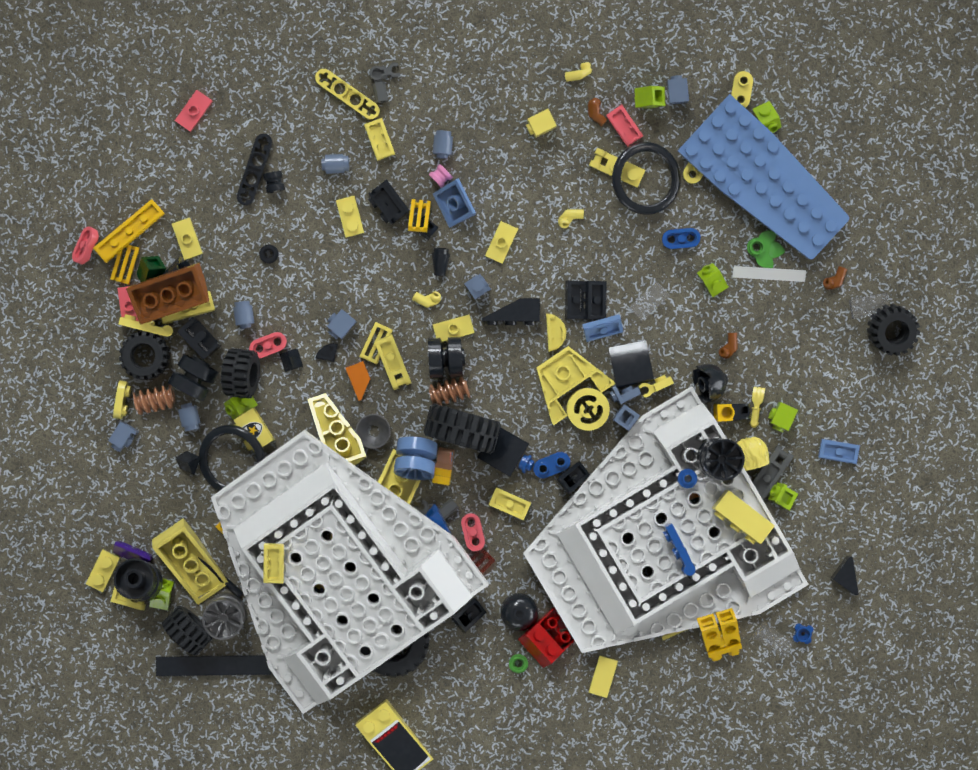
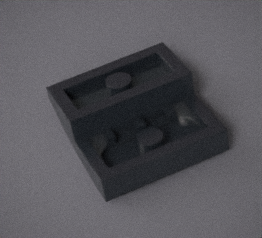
M565 281V319L600 320L606 318L607 281Z
M646 340L608 347L617 388L654 381Z
M500 428L495 450L491 454L480 451L477 458L511 477L529 443Z

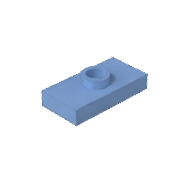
M619 314L582 324L586 342L623 332Z
M821 439L818 458L857 464L860 445Z

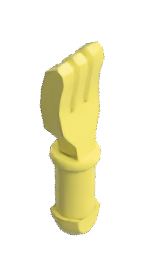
M761 387L753 388L752 401L754 407H752L750 425L753 428H756L759 424L758 420L761 410L759 407L763 403L765 388Z

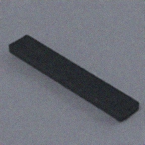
M265 655L156 656V676L271 675L272 672L267 665Z

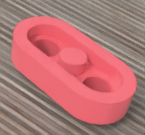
M90 226L84 228L72 254L74 262L83 265L90 260L93 247L99 239L96 229Z
M274 332L254 340L250 344L249 350L256 351V347L261 345L263 351L257 352L259 358H264L282 351L287 345V339L284 334ZM276 338L281 340V344L278 346L274 344Z
M466 514L461 520L466 546L471 551H480L485 546L481 520L475 514ZM469 520L475 521V525L473 527H470L468 525ZM478 538L479 544L473 545V539Z

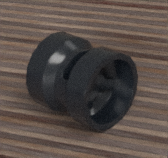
M282 171L263 174L264 180L267 182L266 193L285 190V185L281 180L283 177Z

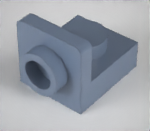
M616 386L610 387L611 392H609L613 402H617L618 405L641 394L638 387L632 388V386L621 390L622 395H620Z

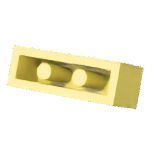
M725 490L712 507L716 511L714 513L716 517L722 521L724 519L728 520L731 523L729 526L738 533L740 530L745 533V539L752 544H762L775 526L729 490Z

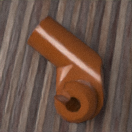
M838 266L835 276L823 280L825 289L832 290L840 287L843 284L848 269Z
M728 333V343L719 349L720 357L724 359L729 358L737 351V333Z

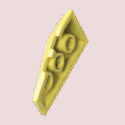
M327 394L307 399L321 442L353 465H357L365 459L366 454L360 437L341 415Z

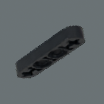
M259 134L256 137L237 193L238 202L244 206L252 204L255 199L273 145L272 138L267 134ZM264 137L269 142V145H265L263 151H267L266 155L261 152H255L256 148L260 150L261 144L259 140H263ZM257 155L263 158V163L260 166H255L252 162L253 158ZM251 173L257 176V181L254 184H249L246 180L247 176ZM244 184L254 188V191L249 190L248 195L251 199L246 200V202H243V198L240 197L247 190L243 188Z

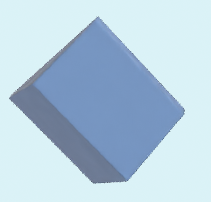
M459 178L433 193L449 228L476 215Z

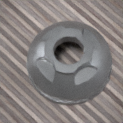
M369 414L359 420L356 426V434L360 437L364 447L377 449L387 443L390 438L391 429L384 417L378 414ZM372 425L377 426L380 430L376 437L368 434V429Z

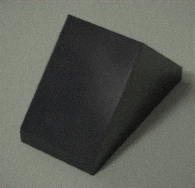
M579 460L556 479L569 495L590 476V473Z
M849 555L844 558L831 576V579L853 595H859L853 557Z
M473 598L457 611L451 619L464 634L487 612L477 599Z

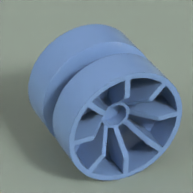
M422 437L399 438L396 454L400 457L395 459L394 474L412 480L432 479L435 472V463L431 460L436 459L438 444Z

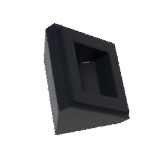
M425 216L421 218L420 227H424ZM429 220L427 232L418 233L429 240L437 231L438 226Z
M298 348L279 354L285 372L303 367Z
M185 451L176 457V461L180 469L195 475L201 457Z

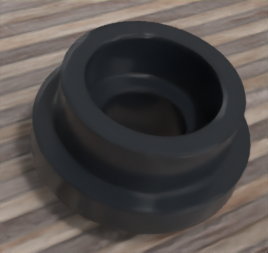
M268 244L260 249L259 256L263 262L271 264L278 259L279 252L275 246ZM272 251V257L267 258L266 252Z

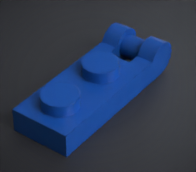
M669 523L663 526L665 531L662 533L666 541H671L674 547L672 549L673 555L676 560L680 559L683 564L681 567L682 572L688 576L693 575L696 570L673 524Z

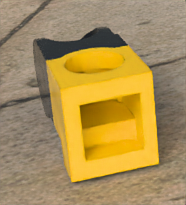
M750 403L713 404L714 418L717 422L751 419Z

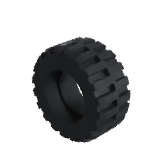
M433 403L430 406L423 432L425 436L491 454L495 450L501 424L499 421Z
M429 632L411 643L406 653L399 657L388 659L372 670V672L379 673V676L396 678L416 670L427 654L430 641ZM364 646L361 648V653L363 655H370L371 650L369 647Z

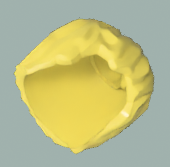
M746 437L737 442L744 453L745 462L743 467L745 471L761 468L769 464V452L763 440L757 437Z

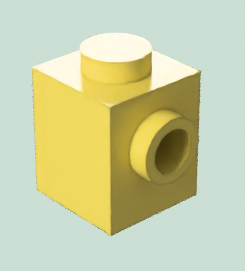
M549 109L528 118V124L526 125L530 135L534 134L535 138L557 127Z

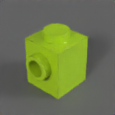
M646 86L635 88V108L647 109L665 106V87Z
M778 402L776 408H772L768 418L771 419L769 423L773 424L772 428L783 433V430L789 431L798 410Z

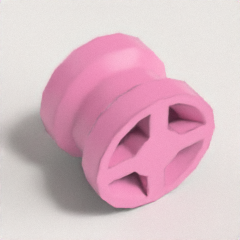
M441 164L437 166L434 172L429 173V176L441 188L444 187L447 180L453 178Z

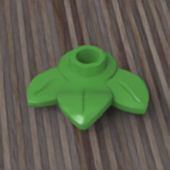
M770 230L762 232L758 238L751 239L747 244L748 253L755 257L757 264L763 268H773L772 258L779 257L785 252L781 244L774 241L776 234ZM754 244H758L760 246V249L758 251H755L753 249Z

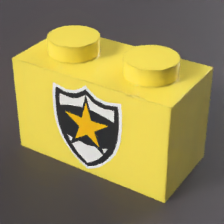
M255 407L234 419L236 423L234 425L240 426L252 433L258 439L262 448L275 440ZM243 441L249 451L253 450L249 442Z

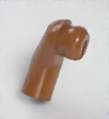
M593 98L588 102V115L602 127L607 118L600 114V99Z

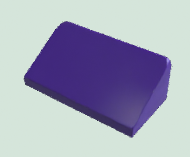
M120 540L114 544L113 553L123 558H137L149 563L153 558L151 554Z

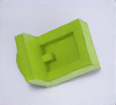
M770 101L752 109L755 117L772 133L781 128L780 117Z
M713 263L704 266L697 272V275L703 281L712 297L729 287L720 270Z
M253 396L249 399L232 397L224 403L226 413L233 420L258 406Z
M777 482L771 488L768 499L790 511L798 493L789 489L787 485Z
M163 578L161 591L154 599L150 600L149 607L168 611L174 581Z

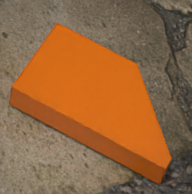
M364 361L345 368L358 401L362 400L370 381Z

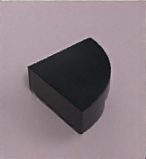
M330 343L323 346L317 352L315 358L334 362L338 343Z

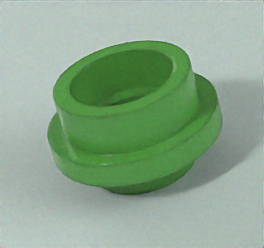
M515 654L509 660V667L515 673H522L528 667V660L522 654ZM515 661H522V665L520 667L515 666Z

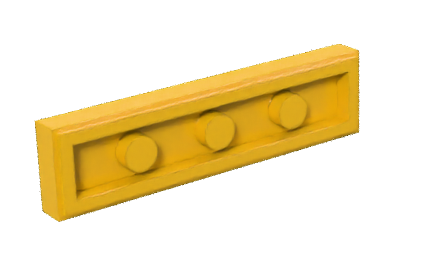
M151 199L93 247V249L107 263L165 215V213Z

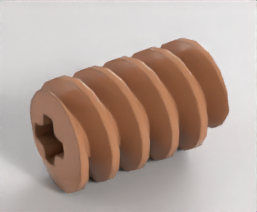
M459 377V382L452 378L451 384L444 380L443 387L437 382L436 389L432 384L429 385L432 404L436 402L442 406V400H444L448 405L450 398L454 402H457V396L464 400V394L471 398L467 382L463 377Z
M169 384V389L166 390L162 386L161 392L156 387H154L153 393L146 389V395L139 390L137 397L133 392V400L136 411L139 415H142L144 410L146 413H150L151 408L154 412H157L159 407L161 410H165L166 404L169 409H172L175 403V395L172 385Z

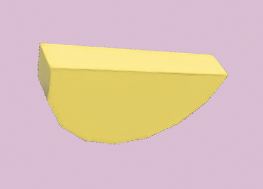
M546 314L548 351L550 352L562 346L566 339L567 331L565 324L560 318L553 314Z

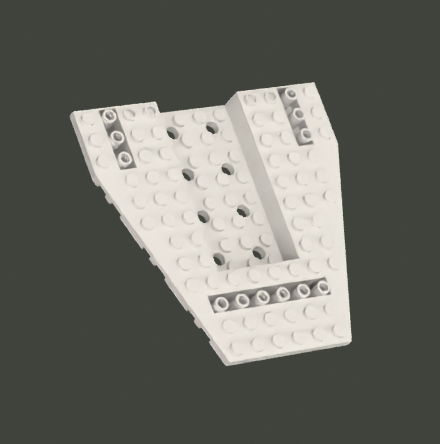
M692 386L643 414L523 552L581 653L699 628L697 618L709 614H714L718 623L716 612L730 608L733 609L736 619L758 615L809 585L799 569L800 567L794 552L744 467L728 485L724 484L722 480L706 476L699 469L697 452L700 446L711 438H727ZM684 469H691L697 475V483L692 488H684L678 483V474ZM686 475L684 480L690 482L691 476ZM725 490L732 492L775 525L762 544L750 543L745 539V533L741 530L739 533L729 526L731 523L728 520L724 519L722 521L714 515L716 511L712 507ZM692 493L699 495V502L697 504H692L689 501V496ZM659 513L666 515V521L663 524H659L656 521V516ZM669 523L673 524L695 566V573L691 576L685 575L682 572L681 567L683 564L681 560H676L672 552L674 547L671 541L667 542L662 533L665 531L663 526ZM713 526L719 529V534L715 538L709 535V529ZM625 533L633 535V541L629 544L623 542L622 538ZM646 566H650L653 570L650 577H644L642 574V570Z
M306 430L300 432L211 497L223 529L224 538L229 546L228 550L237 576L242 585L243 594L248 603V609L256 632L259 635L261 647L267 659V665L303 714L317 704L331 700L455 614L474 595L489 585L488 581L453 535ZM324 531H330L332 533L333 538L331 540H325L322 536V533ZM265 543L284 544L283 584L263 583ZM293 553L300 554L301 561L294 562L291 555ZM346 563H354L356 570L353 572L348 571L345 567ZM321 584L324 586L325 591L317 593L314 586ZM372 593L377 594L379 601L376 603L371 602L369 595ZM338 616H346L348 623L340 624L337 619ZM392 626H401L402 632L399 634L394 633ZM364 646L369 647L371 654L363 655L361 648Z

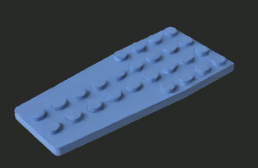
M731 94L724 99L677 151L718 190L809 260L814 259L849 221L847 213L777 137Z

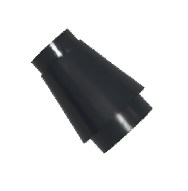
M434 248L432 252L433 269L436 276L446 275L450 258L448 248Z

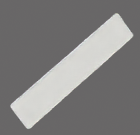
M734 266L732 277L805 282L806 270Z

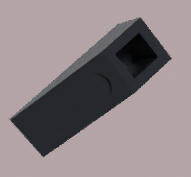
M520 298L483 317L482 321H486V325H497V321H505V325H517V321L524 322V325L534 326L536 322H540V298Z

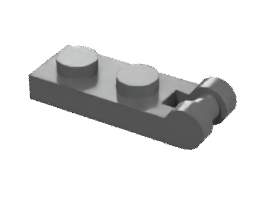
M777 445L769 456V464L762 467L752 481L763 500L794 456L790 452L786 453L783 451L780 445ZM778 456L783 459L781 464L775 461Z

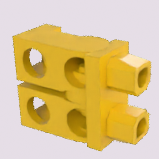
M732 608L716 612L719 628L714 614L697 618L708 657L714 662L720 660L722 654L729 653L730 656L739 655V649H742L738 622Z

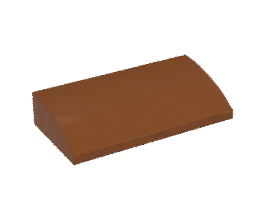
M200 263L126 288L140 325L209 302L208 290Z

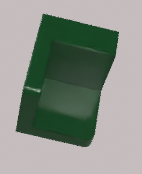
M159 256L141 257L137 277L140 282L162 275L166 271V267Z

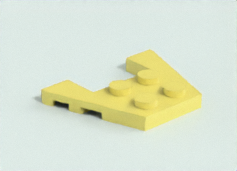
M569 346L536 367L553 425L568 416L557 399L590 377L601 393L616 384L611 378Z

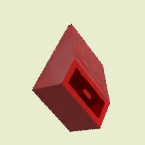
M555 607L551 608L518 639L543 668L552 664L574 642L568 629L562 633L559 631L567 629Z

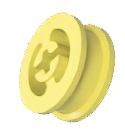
M582 388L574 392L569 398L567 415L577 428L586 431L600 428L608 419L610 412L609 402L600 391L593 388ZM592 395L595 397V401L585 400V403L588 406H593L591 411L594 415L597 413L598 405L602 406V412L596 421L585 424L581 422V418L592 417L588 412H583L585 407L582 403L579 406L578 413L574 412V406L582 396Z

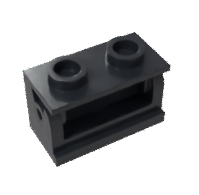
M387 179L373 189L371 193H368L370 195L369 202L374 208L379 207L382 211L380 216L386 224L390 222L393 225L410 212Z

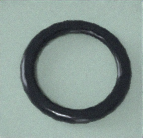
M639 142L625 149L617 158L613 167L612 185L620 203L628 210L642 215L656 214L670 206L677 196L681 182L680 170L677 161L666 148L656 143ZM640 152H652L661 156L671 171L672 181L667 195L653 205H641L633 202L626 195L621 184V174L625 163L630 157Z
M222 425L214 428L205 436L199 449V456L201 457L199 461L200 470L208 484L217 491H220L227 485L218 481L211 473L207 457L210 445L218 437L226 434L238 435L252 446L256 454L257 463L265 458L264 450L258 439L240 426Z

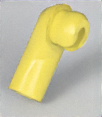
M589 62L581 63V70L565 72L566 81L581 80L591 74V64Z
M584 209L565 210L558 219L559 226L567 228L573 219H584Z
M434 291L432 294L423 296L416 292L412 300L429 308L441 301V294Z

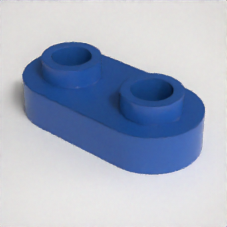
M694 228L668 230L662 236V243L667 249L692 248L699 244L701 236ZM689 234L694 236L692 242L687 240ZM669 236H673L675 238L674 243L668 242Z
M564 452L554 453L537 460L533 466V471L537 477L547 478L566 470L570 465V458ZM559 458L564 459L563 465H558L557 460ZM541 465L547 467L545 472H540L539 467Z

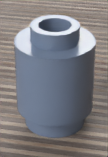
M437 130L436 135H434L433 154L436 155V158L448 159V156L452 155L453 136H451V131Z
M344 154L325 155V159H321L322 170H326V174L345 173V171H349V157L344 156Z
M250 301L235 302V307H233L235 325L240 326V329L251 328V324L255 322Z
M192 403L181 405L178 413L181 426L184 427L185 432L200 428L199 423L201 422L197 405L193 406Z

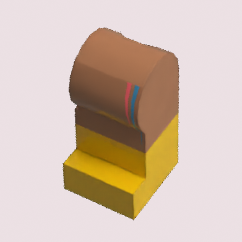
M439 447L432 483L450 485L455 454L454 449Z

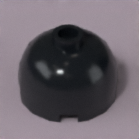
M702 364L696 366L697 369L692 372L694 387L698 383L701 394L698 395L699 399L703 403L719 399L726 390L728 383L727 375L717 365Z
M514 593L502 602L500 608L501 619L509 629L525 631L536 622L538 607L529 595Z

